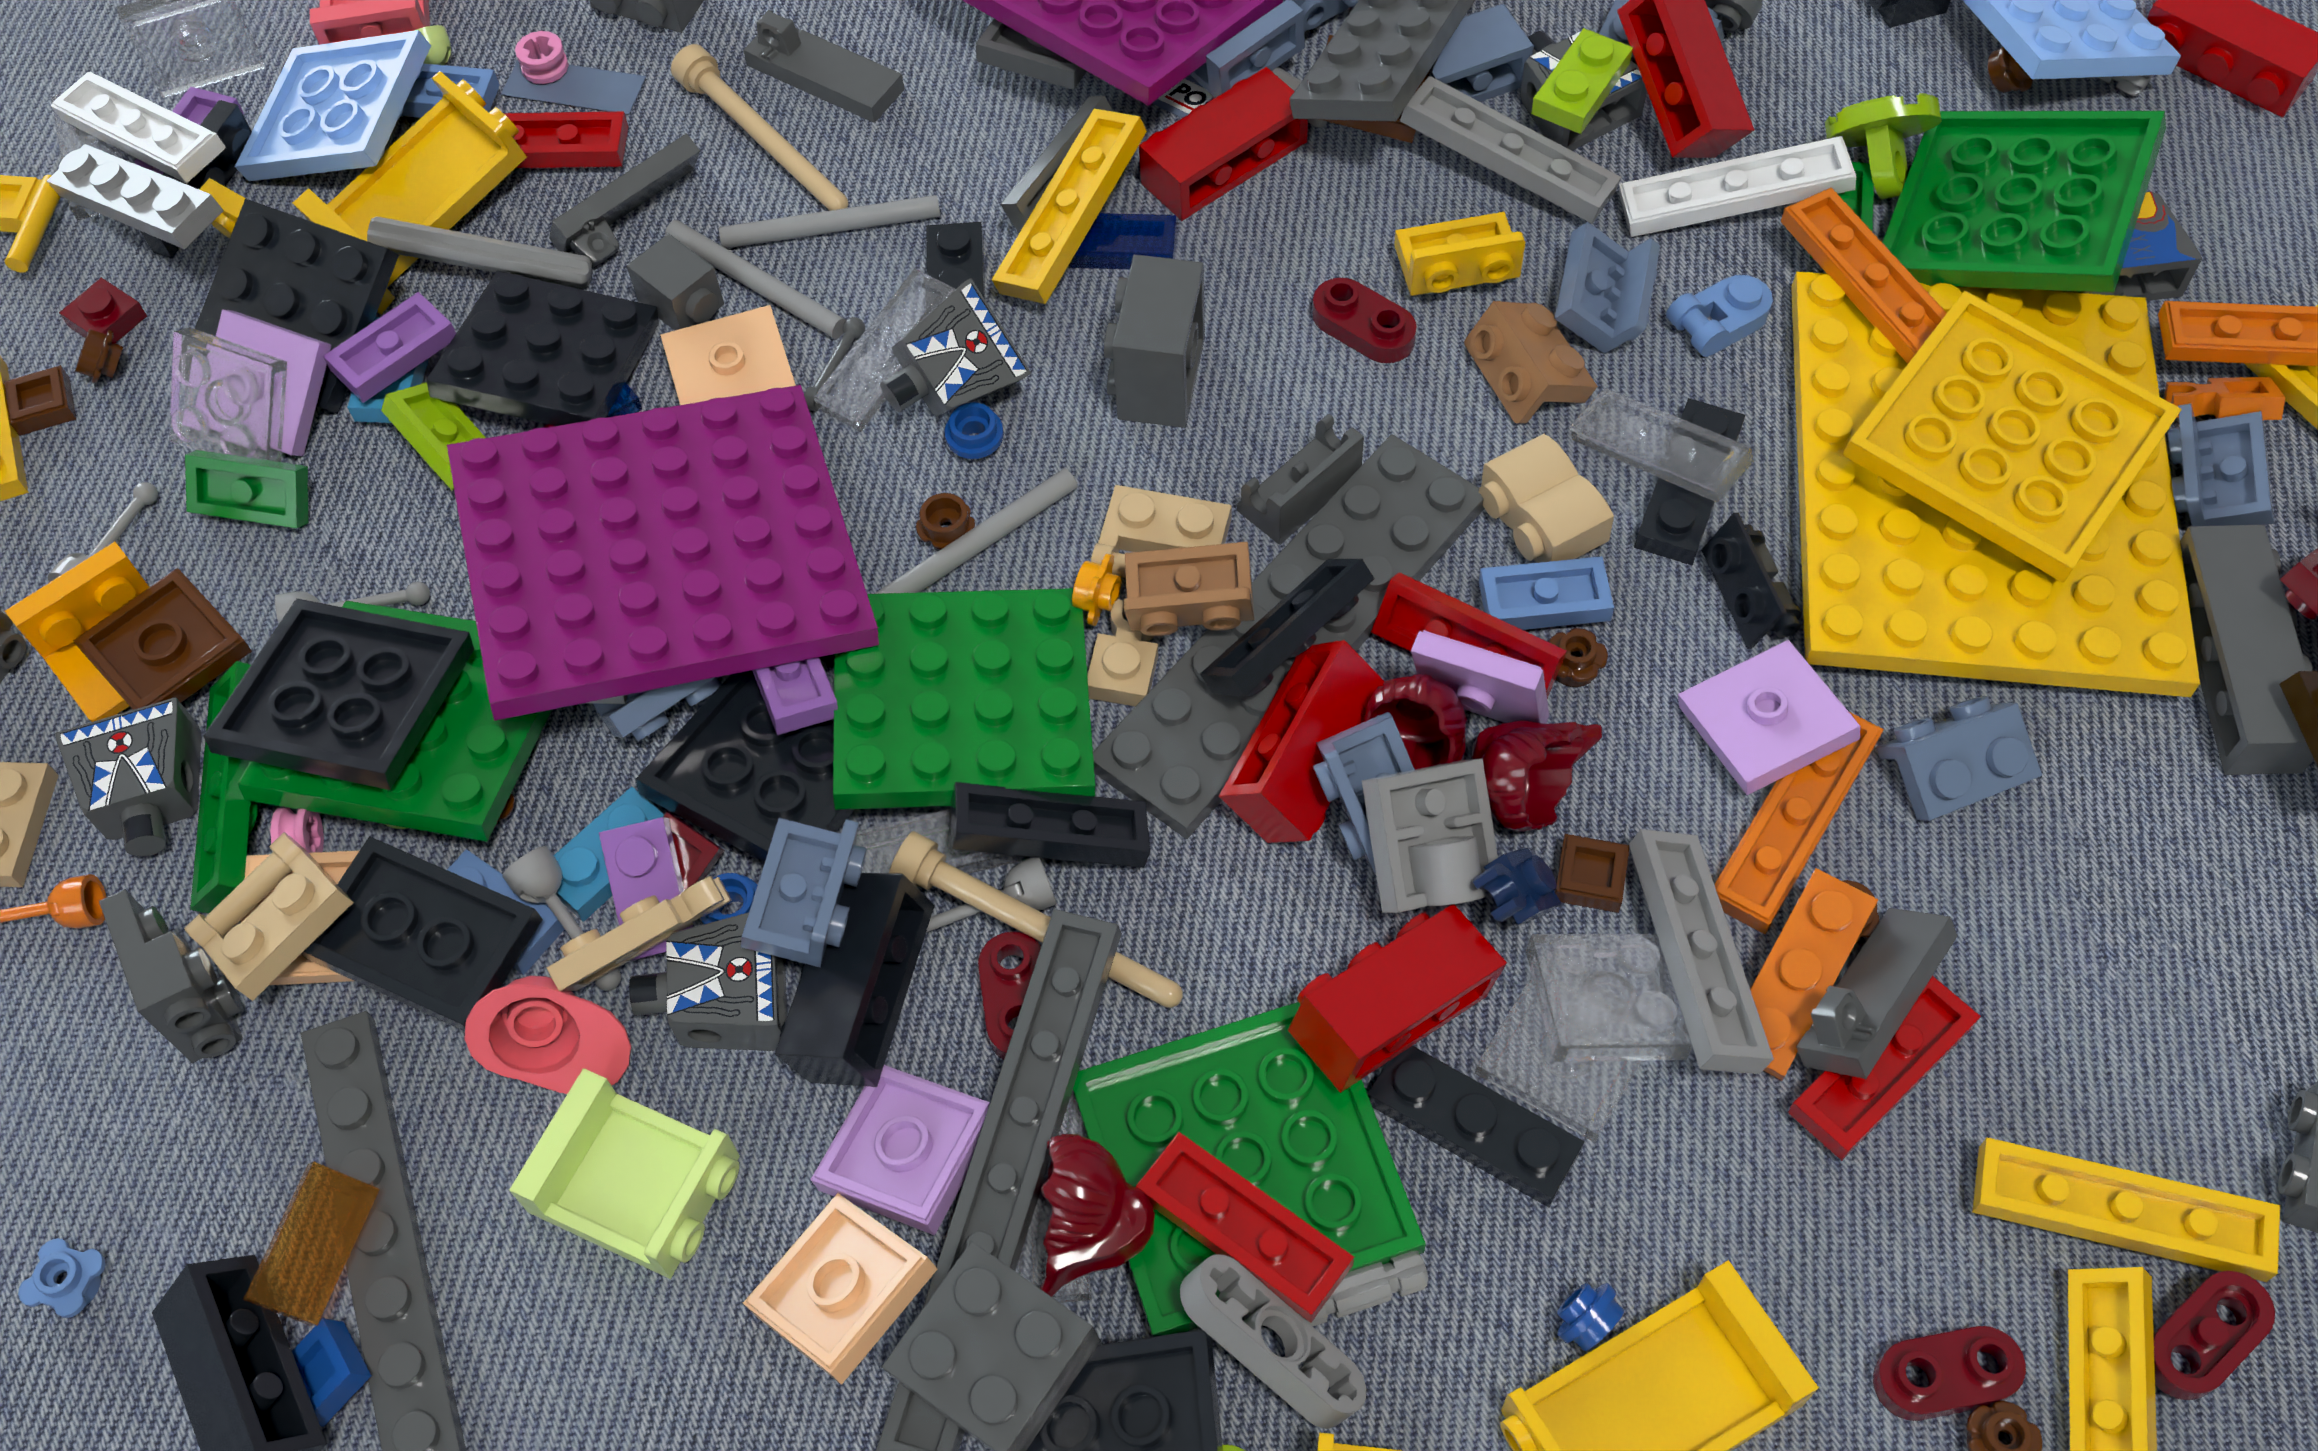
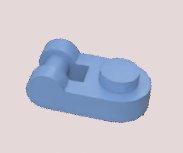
M1734 275L1695 295L1692 293L1681 295L1669 306L1666 318L1678 330L1686 329L1692 336L1691 344L1703 357H1708L1754 333L1765 325L1773 302L1772 292L1758 278L1748 275Z

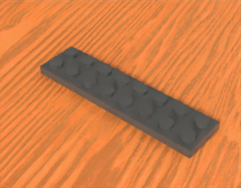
M1391 434L1252 582L1255 620L1241 621L1238 627L1229 630L1208 629L1093 751L1094 774L1129 799L1146 802V810L1185 839H1188L1222 801L1219 797L1220 792L1297 656L1287 658L1272 672L1274 677L1271 683L1262 691L1250 697L1213 694L1200 673L1327 559H1363L1375 579L1358 594L1359 601L1350 611L1340 617L1330 619L1315 633L1317 639L1313 645L1345 640L1357 651L1372 634L1371 631L1390 579L1400 572L1420 581L1485 509L1483 507L1484 498L1479 493V487Z

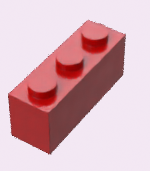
M1629 0L1617 10L1628 42L1633 47L1634 58L1672 158H1715L1754 131L1705 0Z
M2157 0L2147 17V20L2152 25L2164 32V38L2181 55L2176 66L2282 118L2306 90L2318 72V32L2251 0Z
M1265 67L1247 79L1238 81L1231 89L1205 105L1194 108L1187 116L1166 129L1155 132L1139 145L1141 184L1181 221L1185 220L1307 143L1308 119H1293L1289 98L1294 93V90L1269 68Z
M1345 640L1315 644L1297 655L1220 792L1219 797L1267 843L1310 841L1313 834L1322 826L1326 816L1325 812L1330 804L1313 768L1314 765L1324 761L1316 743L1363 723L1368 701L1375 689L1383 685L1384 680Z
M1455 904L1448 906L1431 918L1426 912H1423L1406 923L1398 932L1394 941L1384 947H1381L1378 942L1368 945L1350 961L1347 970L1334 978L1329 973H1324L1305 986L1297 997V1001L1301 1005L1288 1031L1341 1093L1486 998L1507 962Z

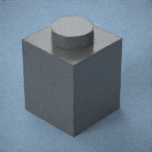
M669 233L627 265L638 302L657 306L658 318L674 331L706 322L724 305L714 267Z

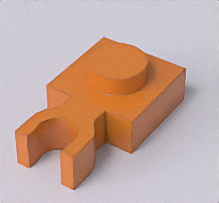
M2271 377L2208 378L2207 384L2166 382L2164 400L2177 407L2178 405L2191 403L2195 417L2199 415H2215L2217 419L2261 411L2263 420H2282L2285 396Z

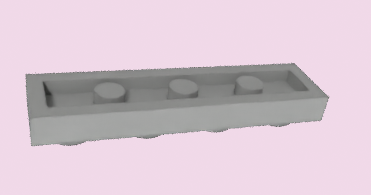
M1429 76L1414 93L1404 108L1400 122L1421 132L1426 137L1442 143L1468 157L1471 161L1485 166L1515 182L1518 186L1530 190L1593 224L1612 198L1622 178L1432 76Z
M86 144L80 149L67 154L61 160L59 169L47 180L60 197L182 249H186L224 211L213 196L207 192Z
M1640 829L1629 843V848L1699 1069L1760 1074L1774 1058L1698 835Z

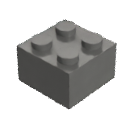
M1134 254L1129 277H1119L1116 287L1115 312L1120 313L1118 323H1108L1105 334L1104 357L1113 359L1108 370L1107 394L1116 396L1118 420L1186 428L1205 340L1203 262Z
M971 1241L881 1368L898 1383L991 1451H1026L1101 1340L1091 1324Z

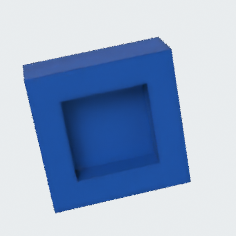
M322 1318L292 1350L321 1427H324L372 1376L345 1323L342 1321Z

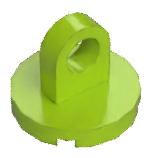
M1919 93V95H1916L1918 104L1904 105L1903 96L1896 97V95L1866 100L1843 108L1842 111L1836 113V117L1829 116L1825 121L1827 139L1842 136L1846 147L1867 146L1872 180L1881 200L1900 196L1908 176L1904 138L1921 134L1942 122L1939 100L1934 95Z

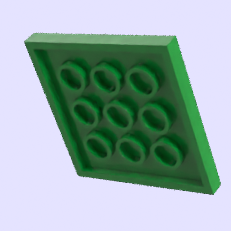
M1940 111L1942 122L1924 132L1882 241L1919 283L1929 286L1938 283H1948L1956 287L2115 292L2166 130L2165 111Z
M1073 588L867 594L878 627L879 645L835 654L834 695L838 705V710H834L833 798L835 810L951 806V796L955 782L999 786L1006 789L1095 796L1083 609L1072 606Z
M345 601L342 606L343 608L469 632L474 651L391 790L250 761L237 783L244 800L488 841L552 709L494 721L489 703L476 621Z
M1299 1002L1078 1071L1072 1092L1087 1138L1099 1142L1113 1155L1121 1167L1128 1184L1136 1187L1173 1138L1180 1132L1353 1255L1354 1263L1349 1272L1378 1262H1382V1264L1389 1263L1391 1258L1411 1251H1418L1419 1254L1424 1253L1426 1243L1362 1079L1340 1093L1288 1031L1301 1005ZM1155 1209L1153 1235L1143 1251L1127 1261L1152 1337L1183 1333L1199 1328L1184 1310L1180 1298V1286L1183 1279L1208 1257L1217 1255ZM1218 1289L1215 1293L1217 1297H1219L1220 1291Z

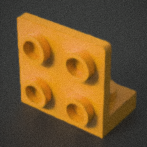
M116 542L111 543L5 610L15 626L43 657L91 722L117 715L129 707V705L81 652L73 640L149 588L146 581Z

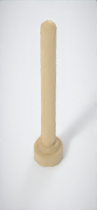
M698 44L688 45L677 53L671 64V74L687 91L699 94L706 93L829 211L848 208L847 197L720 78L718 63L711 54Z
M912 831L906 837L895 855L889 873H903L916 887L921 886L926 890L935 886L1043 943L1051 917L946 863V855L937 851L938 843L915 831ZM1116 952L1108 978L1167 1008L1175 1007L1181 1002L1183 991L1179 984Z

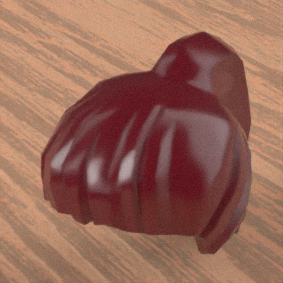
M1414 674L1384 681L1382 686L1375 689L1368 701L1364 722L1389 712L1394 719L1415 770L1461 761L1465 752L1467 719L1464 707L1453 688L1436 681L1430 675Z
M1521 720L1489 727L1481 731L1473 744L1471 759L1483 758L1491 815L1505 828L1519 832L1542 830V827L1553 825L1557 820L1555 809L1566 795L1567 788L1572 783L1573 764L1602 738V726L1599 724L1582 725L1576 722L1543 724Z
M1061 1134L1052 1137L1047 1142L1052 1162L1048 1169V1178L1041 1189L1043 1196L1052 1206V1215L1043 1242L1048 1258L1046 1279L1043 1281L1040 1289L1051 1297L1062 1286L1079 1277L1121 1266L1143 1251L1154 1233L1155 1213L1149 1198L1139 1188L1126 1182L1121 1167L1107 1149L1099 1142L1079 1134Z

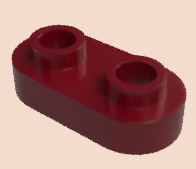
M1349 278L1329 279L1315 290L1313 295V320L1316 326L1326 334L1379 363L1399 362L1408 357L1413 351L1417 326L1413 315L1405 308ZM1382 325H1388L1392 328H1385Z
M1005 932L993 937L984 945L978 959L987 1034L993 1051L1002 1060L1005 1059L1014 1032L1013 1029L1008 1027V1024L1013 1018L1019 1016L1041 946L1035 939L1021 932ZM1016 955L1023 959L1022 963L1013 969H1006L1000 965L1001 961L1007 956Z
M2236 1271L2218 1272L2200 1284L2154 1332L2155 1385L2167 1395L2181 1400L2202 1398L2219 1387L2273 1328L2275 1308L2266 1289L2254 1278ZM2217 1305H2223L2233 1312L2236 1318V1326L2229 1325L2221 1320L2217 1313ZM2171 1352L2179 1353L2188 1360L2191 1367L2190 1374H2184L2174 1367L2171 1361Z
M1976 1326L1904 1340L1894 1344L1878 1360L1873 1372V1386L1879 1401L1889 1412L1905 1420L1921 1421L1972 1411L1981 1405L1992 1407L1997 1401H2006L2023 1384L2026 1375V1363L2020 1347L2009 1335L1993 1327ZM1987 1352L1991 1354L1999 1364V1373L1993 1374L1985 1371L1978 1363L1977 1353ZM1906 1366L1921 1368L1928 1377V1387L1921 1388L1913 1385L1907 1378Z

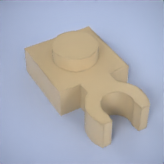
M1117 599L1111 609V630L1114 636L1097 634L1087 675L1089 699L1136 706L1151 690L1158 660V643L1149 642L1154 636L1145 635L1141 630L1131 631L1128 621L1124 619V600Z

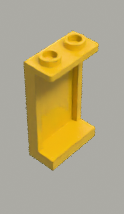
M439 71L432 77V80L443 93L442 99L384 152L377 166L366 168L328 204L324 203L309 188L292 203L308 221L367 241L369 223L372 218L377 216L449 230L527 158L513 139L519 131L511 120L497 107H494L490 112L485 110L483 107L486 105V102L469 83L462 79L459 83L455 84ZM398 254L399 257L387 287L418 258Z
M1728 1260L1704 1274L1695 1289L1526 1391L1519 1387L1507 1394L1501 1409L1506 1419L1500 1422V1427L1513 1451H1732L1803 1407L1819 1387Z

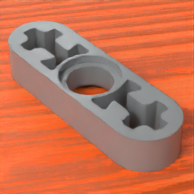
M1212 1255L1183 1279L1180 1286V1298L1184 1310L1191 1320L1310 1423L1320 1428H1333L1362 1408L1366 1400V1385L1355 1363L1239 1262L1226 1255ZM1217 1289L1220 1291L1219 1297L1215 1295ZM1248 1313L1249 1318L1243 1321L1242 1317ZM1261 1326L1269 1327L1279 1335L1285 1347V1357L1274 1354L1267 1347L1262 1337ZM1304 1362V1365L1298 1369V1365Z

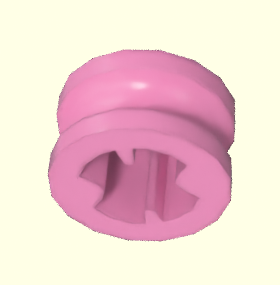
M549 31L532 32L522 37L516 45V57L520 63L522 74L528 81L535 84L552 83L560 79L567 72L568 60L564 53L562 41L556 34Z
M278 808L275 810L271 819V844L285 832L308 853L323 852L324 834L319 813L307 811L306 809H298L296 814L290 808Z

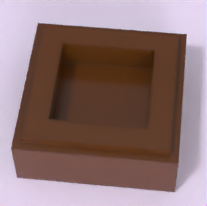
M61 365L4 381L10 424L19 436L76 420L70 377Z
M1564 834L1556 879L1557 888L1555 889L1560 902L1619 913L1623 899L1629 845Z

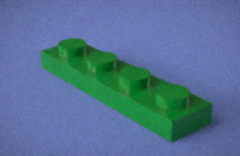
M236 661L210 688L206 731L250 668V664ZM206 741L190 910L209 914L245 879L248 836L255 825L257 804L253 801L244 800L237 784L250 761L211 753Z

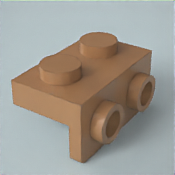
M1493 301L1466 337L1464 345L1512 420L1519 424L1528 423L1543 402L1585 403L1598 386L1584 367L1585 362L1582 356L1569 345L1557 327V321L1552 312L1538 303Z
M1248 542L1125 553L1127 598L1124 599V611L1131 631L1141 630L1145 635L1164 636L1175 633L1178 627L1203 625L1206 629L1229 630L1238 627L1241 621L1255 620Z

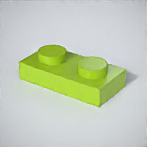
M1583 28L1534 96L1531 114L1582 134L1630 65L1633 47Z
M427 382L388 393L385 396L381 409L382 413L451 490H454L447 445L486 437L455 403L431 398Z

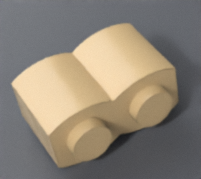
M1542 434L1484 464L1482 483L1479 488V493L1484 498L1483 507L1492 518L1497 519L1500 517L1508 527L1513 529L1515 544L1519 552L1527 560H1534L1536 563L1576 559L1609 541L1614 519L1610 507L1599 491L1587 479L1578 474L1567 454L1549 436Z

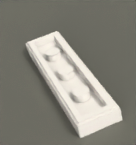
M87 72L51 105L61 120L186 184L226 148L216 133L92 72Z
M1839 136L1620 183L1619 193L1630 236L1635 237L1799 202L1831 187L1837 194L1852 191L1856 188V174L1843 137Z

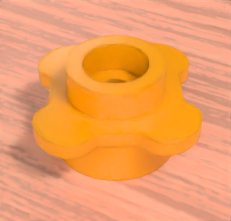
M1108 553L1103 557L1101 564L1085 561L1077 574L1073 588L1072 606L1089 612L1087 623L1092 626L1097 625L1102 610L1111 612L1112 606L1119 598L1121 590V576L1112 574L1114 555Z

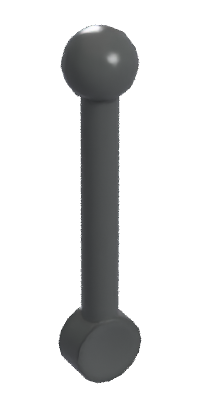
M851 317L844 322V335L814 386H809L804 393L809 410L818 411L822 404L823 392L854 339H859L864 335L865 324L861 319Z

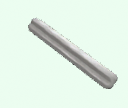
M378 216L371 219L367 231L368 242L388 248L396 254L495 273L500 271L581 289L588 287L592 275L590 258L579 254Z

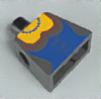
M2146 192L2115 292H2072L2146 298V301L2182 297L2202 257L2162 197L2154 192Z

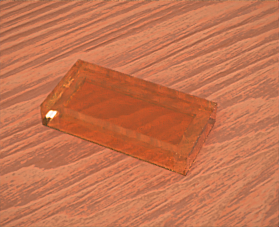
M314 1161L308 1163L243 1300L304 1324L317 1326L380 1189Z

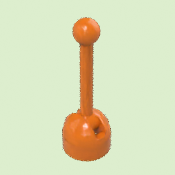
M93 874L71 877L60 881L53 888L47 902L1 909L0 923L50 914L52 919L63 927L80 929L101 925L105 917L99 901L107 898L101 881Z

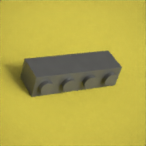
M2265 525L2189 526L2180 540L2200 685L2224 775L2303 773L2314 758L2279 684L2298 671H2312V665L2306 655H2302L2295 631L2297 625L2296 610L2286 600L2282 583L2279 580L2281 575L2280 556L2275 549H2271Z

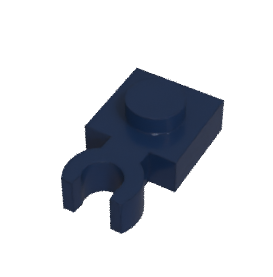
M1529 848L1501 855L1484 866L1486 871L1473 879L1477 889L1485 888L1493 896L1497 909L1492 911L1491 914L1495 920L1500 922L1513 915L1519 925L1540 918L1562 905L1554 892L1557 888V883L1551 869L1539 856L1532 855Z

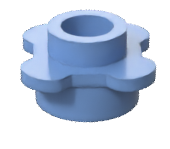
M52 1239L40 1248L38 1252L40 1261L36 1265L32 1276L21 1283L18 1295L21 1302L28 1307L44 1304L54 1309L57 1315L63 1318H70L80 1313L96 1296L101 1283V1274L105 1269V1258L95 1249L80 1252L71 1249L69 1244L63 1239ZM67 1272L66 1279L61 1284H57L58 1275Z

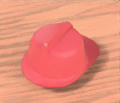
M530 975L516 979L505 987L492 990L475 1003L466 1018L464 1039L471 1056L486 1070L504 1077L518 1079L552 1091L568 1094L583 1068L607 1078L612 1086L620 1080L629 1066L631 1043L625 1027L613 1013L592 1001L576 997L572 991H558L552 978L547 976Z

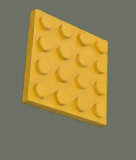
M1964 290L1851 437L1842 455L2064 583L2182 409Z

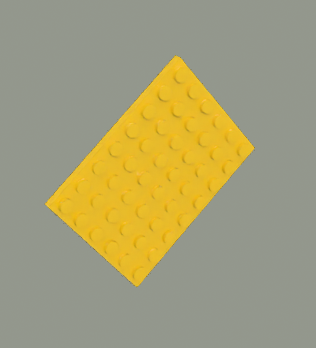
M1796 271L1791 286L1804 646L1805 660L1808 664L2191 697L2200 685L2165 435L2063 583L1842 455L1851 437L1901 374L1907 363L1896 352V348L1876 326L1874 327L1845 295L1842 288L1829 274ZM1920 283L1946 313L1965 290L2160 397L2146 298L2033 289L1956 287L1948 283H1938L1929 286Z

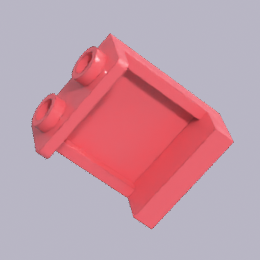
M320 0L319 8L310 9V25L319 45L414 31L430 26L429 0Z

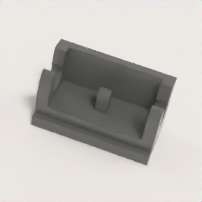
M1327 414L1316 424L1315 438L1259 485L1258 479L1253 477L1241 488V501L1237 503V511L1279 545L1318 513L1362 466L1364 436L1351 427L1343 434L1340 441L1333 431L1334 418L1331 414Z

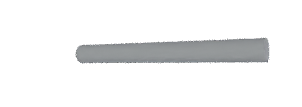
M937 195L722 226L719 227L721 245L727 249L941 216Z
M673 220L667 226L665 236L668 233L716 269L830 337L838 339L844 333L843 326L846 319L679 220Z
M1062 469L874 594L918 593L923 591L1078 487L1076 479L1068 469Z

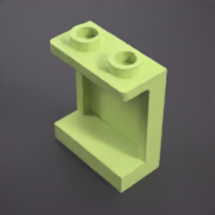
M583 1068L509 1191L528 1213L671 1279L679 1263L688 1262L697 1251L704 1235L705 1226L703 1221L715 1199H724L732 1189L739 1172V1162L737 1160L740 1155L728 1134L714 1129L711 1135H708L625 1098L615 1092L607 1078Z

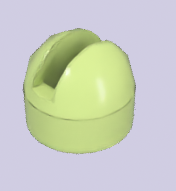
M433 25L416 29L422 33L431 45L424 63L445 65L451 55V43L445 27Z

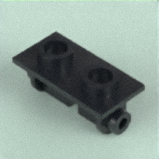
M1733 513L1701 551L1747 649H1752L1769 631H1775L1776 635L1780 638L1796 633L1801 627L1798 620L1801 618L1802 613L1800 608L1794 604L1785 583L1771 581L1779 571L1765 544L1766 539L1763 533L1759 530H1754L1750 524L1744 525L1739 513Z

